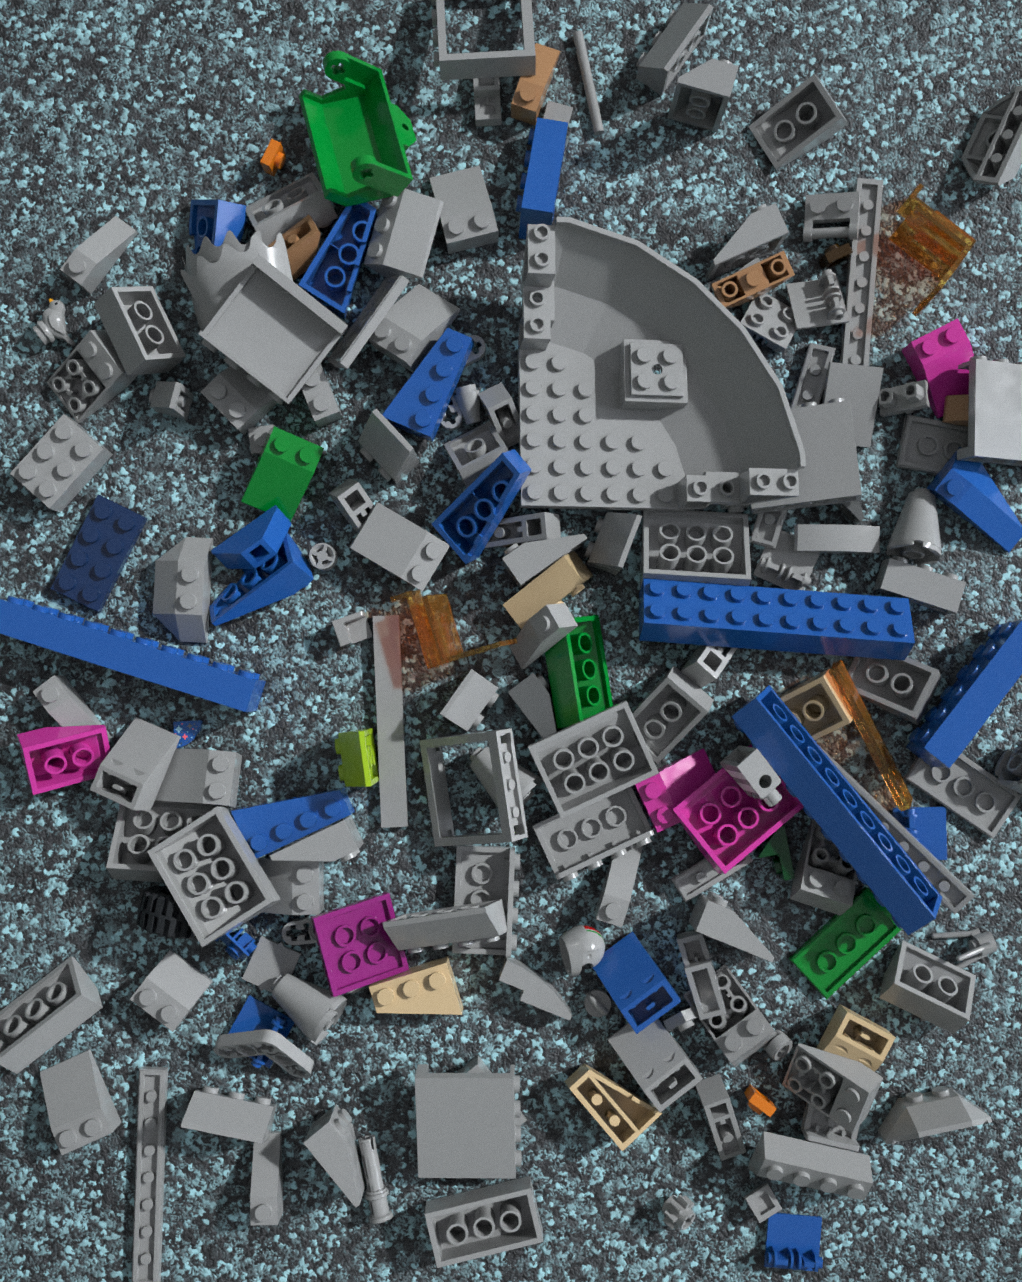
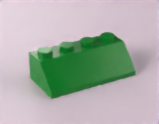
M599 615L574 617L578 626L545 652L557 728L569 727L613 706Z

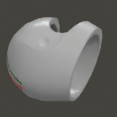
M577 925L559 936L560 953L569 976H578L581 973L582 966L587 963L592 968L595 967L604 956V939L601 933L592 926Z

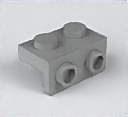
M806 1103L800 1129L807 1141L831 1145L848 1151H859L860 1145L856 1140L859 1127L853 1133H850L812 1105Z

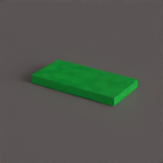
M864 887L853 898L851 908L842 915L835 914L788 959L827 1000L902 929L895 925L891 913L886 907L879 905L874 894L867 887Z

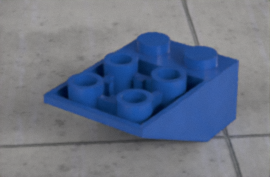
M633 931L607 949L601 961L593 967L636 1034L681 1002L679 995Z

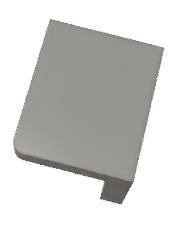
M364 611L332 621L341 647L352 645L373 636Z

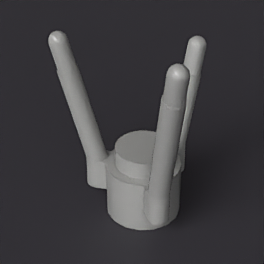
M978 928L970 931L931 934L933 939L971 937L968 940L970 951L956 957L957 961L962 962L955 966L961 969L978 959L987 957V954L997 951V945L992 934L989 931L981 933Z

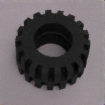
M152 886L143 890L136 920L137 925L148 932L165 937L196 938L167 886Z

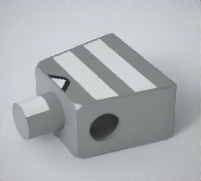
M739 745L720 762L722 767L748 796L760 800L763 799L769 807L776 805L782 799V796L776 790V787L781 783V779L757 748Z

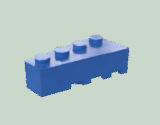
M537 118L535 129L530 128L528 145H532L531 151L526 150L524 167H528L527 173L522 172L520 189L524 190L523 196L518 195L516 212H521L519 239L526 240L527 224L552 225L568 122Z
M367 202L345 207L298 284L299 287L329 311L344 320L376 220V208Z
M450 328L444 331L382 414L392 426L428 441H434L473 348L472 338Z
M515 449L502 453L432 523L433 527L465 564L479 558L532 470Z
M344 788L241 807L231 811L239 830L256 858L355 812Z

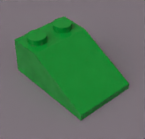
M275 426L270 428L240 502L264 512L276 505L291 522L315 472L324 448Z

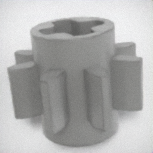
M686 1195L670 1196L662 1207L663 1214L666 1215L663 1222L672 1230L674 1228L676 1230L679 1228L686 1230L695 1219L696 1214L692 1210L695 1204Z

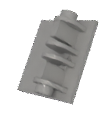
M831 269L824 270L818 280L786 284L797 330L849 323L838 277H836V274Z
M768 294L753 299L740 321L751 337L756 334L755 341L758 340L759 336L762 337L761 344L764 345L767 340L766 346L773 349L776 353L778 351L783 353L796 331L791 307Z
M781 530L776 550L768 547L764 548L753 575L783 589L804 590L811 582L810 575L820 553L795 552L794 535Z

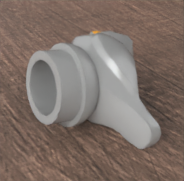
M50 298L49 307L43 312L42 320L37 321V324L32 328L45 345L50 342L53 343L55 339H60L73 347L76 343L67 333L65 305L59 300Z

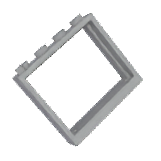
M431 0L432 6H436V9H431L433 27L437 26V30H432L433 47H438V51L433 52L434 67H440L441 80L536 75L531 0H520L523 50L447 54L445 0Z
M512 728L420 740L435 847L505 843L528 837ZM488 741L502 832L454 835L442 746Z

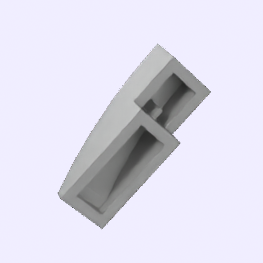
M794 525V551L863 555L880 553V526Z
M695 930L677 934V943L700 1020L726 1014L705 935Z
M505 958L499 973V981L521 989L520 1001L570 1021L572 1017L570 1007L559 992L544 977L515 958Z

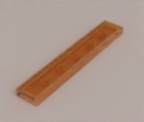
M842 659L834 662L829 670V674L895 803L901 812L910 809L913 798Z

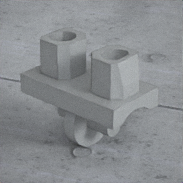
M926 380L914 381L892 388L880 389V416L884 418L901 413L911 414L915 410L930 407L928 382Z

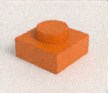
M271 138L260 163L265 173L275 176L277 170H281L284 166L286 155L282 144Z
M749 1085L745 1090L744 1094L749 1101L747 1105L759 1115L762 1112L769 1117L773 1115L777 1108L768 1097L752 1085Z

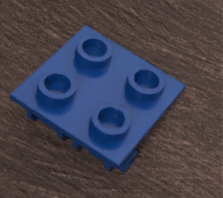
M946 807L892 808V816L938 860H947Z
M243 928L234 937L230 935L233 931L231 930L215 940L216 942L221 940L227 946L225 951L234 960L240 958L244 961L257 947L254 944L255 940L247 932L237 941L235 940L244 931Z
M249 995L228 1034L269 1029L287 1038L294 1022L289 1016ZM266 1055L249 1056L253 1059L251 1064L257 1068H261L262 1065L270 1068L273 1063Z
M775 1213L769 1217L764 1267L818 1272V1269H822L823 1260L822 1257H819L822 1217Z

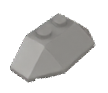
M1022 86L1014 87L1010 94L1002 97L986 109L976 125L961 157L974 183L1000 186L1015 178L1021 166Z
M185 537L155 562L153 615L180 642L208 643L213 538Z
M938 1086L934 1087L931 1092H910L906 1094V1097L898 1098L879 1127L878 1134L888 1145L899 1141H907L991 1123L992 1119L982 1108L950 1087Z

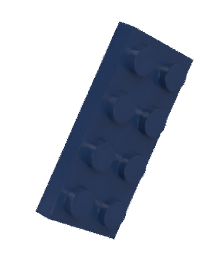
M98 494L50 589L97 612H101L148 518Z

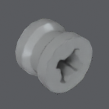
M318 543L310 550L309 559L314 567L322 571H328L336 566L338 554L327 543Z

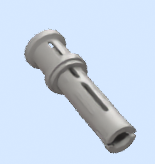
M375 1135L362 1136L363 1139L361 1137L358 1139L367 1183L365 1199L369 1201L371 1212L369 1222L377 1224L390 1220L393 1217V1213L389 1210L387 1195L389 1191L386 1185L383 1184Z

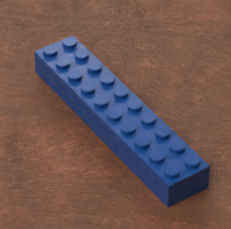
M643 578L639 593V641L905 660L915 644L909 598Z
M9 595L7 600L0 599V634L243 712L257 711L266 681L259 679L260 674L241 669H239V672L234 671L235 666L224 662L214 661L211 664L209 663L210 658L199 654L188 653L186 656L183 649L166 645L158 647L160 643L158 641L145 637L133 639L135 634L120 629L111 628L108 631L110 627L108 625L88 620L84 622L85 618L59 612L58 609L45 605L34 604L33 601Z
M768 685L748 700L731 716L734 719L736 728L741 733L747 735L751 740L753 748H757L776 774L785 782L786 789L790 795L798 798L807 816L815 819L821 827L824 837L829 841L832 840L838 848L841 858L853 866L858 879L863 884H867L874 892V897L879 905L885 906L891 913L895 925L900 929L903 928L907 935H910L935 920L942 896L772 687Z

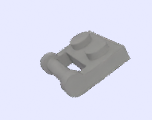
M860 191L806 195L803 229L804 243L812 242L813 239L849 237V240H858ZM850 222L847 227L813 229L814 224Z

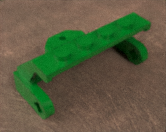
M332 51L323 58L322 64L325 74L328 78L344 84V86L322 96L306 89L299 94L324 198L348 207L392 196L398 197L413 180L405 153L417 141L411 120L397 105L391 103L380 68L342 51Z

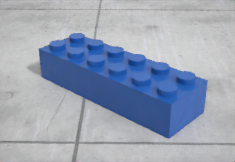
M1022 620L997 624L988 633L990 638L985 645H980L972 654L974 659L957 673L956 677L958 680L954 685L947 687L940 696L942 700L938 706L932 707L924 717L926 721L921 728L917 727L908 738L910 742L906 748L930 767L950 768L1022 675Z

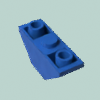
M274 505L212 549V554L227 569H256L278 553L291 526V522Z

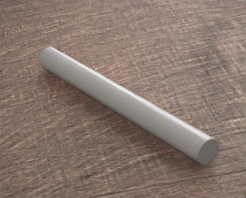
M578 30L572 35L594 135H601L604 133L588 54L583 32Z

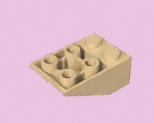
M839 1004L817 1049L858 1061L875 1072L883 1063L896 1037L882 1026Z

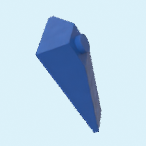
M218 199L191 200L189 235L194 236L195 249L191 250L193 254L199 252L205 236L208 237L213 245L221 246L229 230L233 232L240 243L247 221L245 214L246 206Z
M956 450L926 489L930 490L937 499L1009 553L1022 537L1021 523L982 463L957 460Z
M288 532L275 556L256 569H243L242 571L245 573L236 584L230 583L209 606L211 622L214 626H218L292 596L314 580L309 562Z

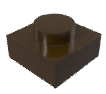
M849 243L842 246L834 244L824 250L825 254L819 261L822 271L836 266L849 258L853 253Z

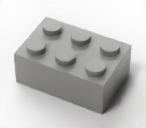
M153 286L110 287L94 303L128 376L169 372L186 357Z
M63 414L10 474L49 509L61 513L113 454L75 420Z

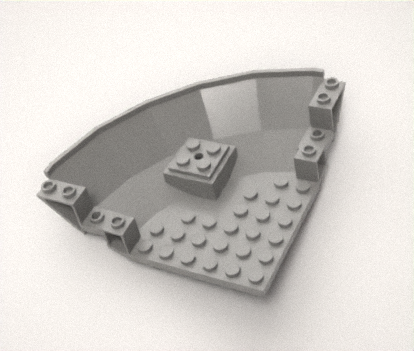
M556 217L555 225L527 224L521 280L522 317L519 322L518 422L519 455L532 470L519 490L520 508L682 511L705 509L710 504L744 506L799 496L798 469L806 467L805 450L783 385L747 329L698 279L638 240L571 217ZM533 296H538V297H540V298H541V302H539V303L535 302V301L532 299V297H533ZM658 366L661 369V373L654 374L652 367ZM723 485L729 486L730 493L723 491Z

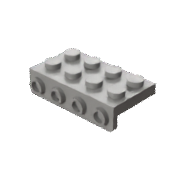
M628 787L562 819L557 814L533 825L556 879L562 878L564 883L578 877L577 871L584 867H587L588 871L603 865L601 859L611 855L614 860L626 854L625 848L633 844L639 848L652 842L650 836L654 835L653 829H651L632 787Z
M457 845L454 906L502 899L507 932L499 936L500 940L484 943L483 938L475 939L474 944L467 946H458V942H454L452 953L506 955V958H511V951H517V935L512 934V924H518V908L513 907V897H519V881H514V870H520V854H515V847Z

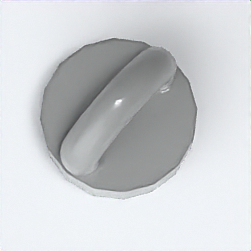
M596 988L586 994L584 1004L586 1011L590 1015L602 1017L608 1014L611 1008V1000L606 991Z
M774 1030L778 1036L763 1046V1049L774 1061L784 1058L790 1052L793 1044L791 1039L781 1030Z

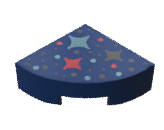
M202 720L173 722L174 734L181 736L176 748L184 747L196 738L201 730Z

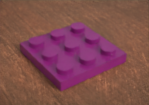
M388 892L311 917L331 996L336 997L409 970L405 951H398L383 928V922L395 918L391 897Z

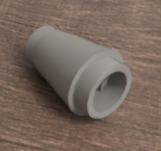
M471 384L456 388V395L454 397L466 425L480 422V398L478 395L480 392L476 389V385Z

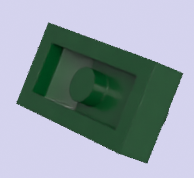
M782 825L757 847L753 855L757 858L775 855V858L772 859L773 871L775 875L778 874L785 881L795 879L785 826Z

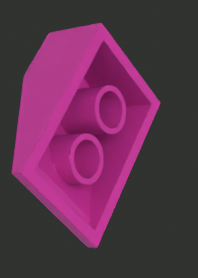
M958 318L910 342L901 350L916 380H926L928 382L929 404L937 419L943 417L946 396L969 394V370L958 369V365L970 361V357H973L974 353L970 340Z
M105 725L44 727L17 734L27 780L33 795L94 779L100 764L110 752Z
M704 748L657 769L658 774L634 785L650 822L657 833L680 823L672 809L715 774Z

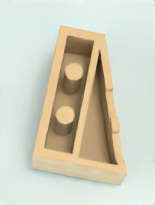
M573 551L560 558L505 602L503 606L522 629L526 622L545 605L564 603L562 600L569 594L572 597L577 595L585 588L583 583L594 575L576 552Z
M448 956L411 967L408 971L369 985L376 1013L463 1014L462 1000Z
M585 1063L564 1081L622 1151L663 1114L650 1102Z

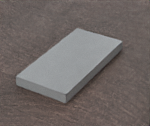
M403 275L386 277L327 359V362L334 367L348 369L405 289L409 280Z
M960 754L950 768L930 767L917 757L903 777L910 784L990 839L995 837L1022 797L1018 792L1001 786L996 781L998 778L963 754Z

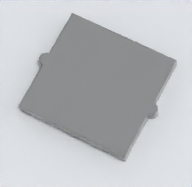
M261 936L242 979L259 986L261 991L265 989L273 993L274 990L271 989L274 981L280 975L283 977L286 974L292 975L301 953L284 946V942L278 943Z

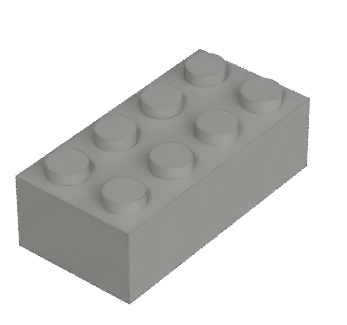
M530 1176L426 1201L424 1215L437 1268L544 1242L542 1223Z

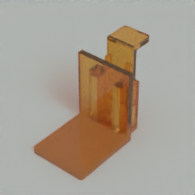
M921 183L918 184L897 211L905 220L889 238L894 244L938 277L912 311L914 316L943 288L976 242L973 237L938 210L934 211L916 197L924 187Z
M414 590L390 597L391 603L408 601L427 669L444 666L517 644L516 638L463 652L447 594L426 595L422 597L420 590Z

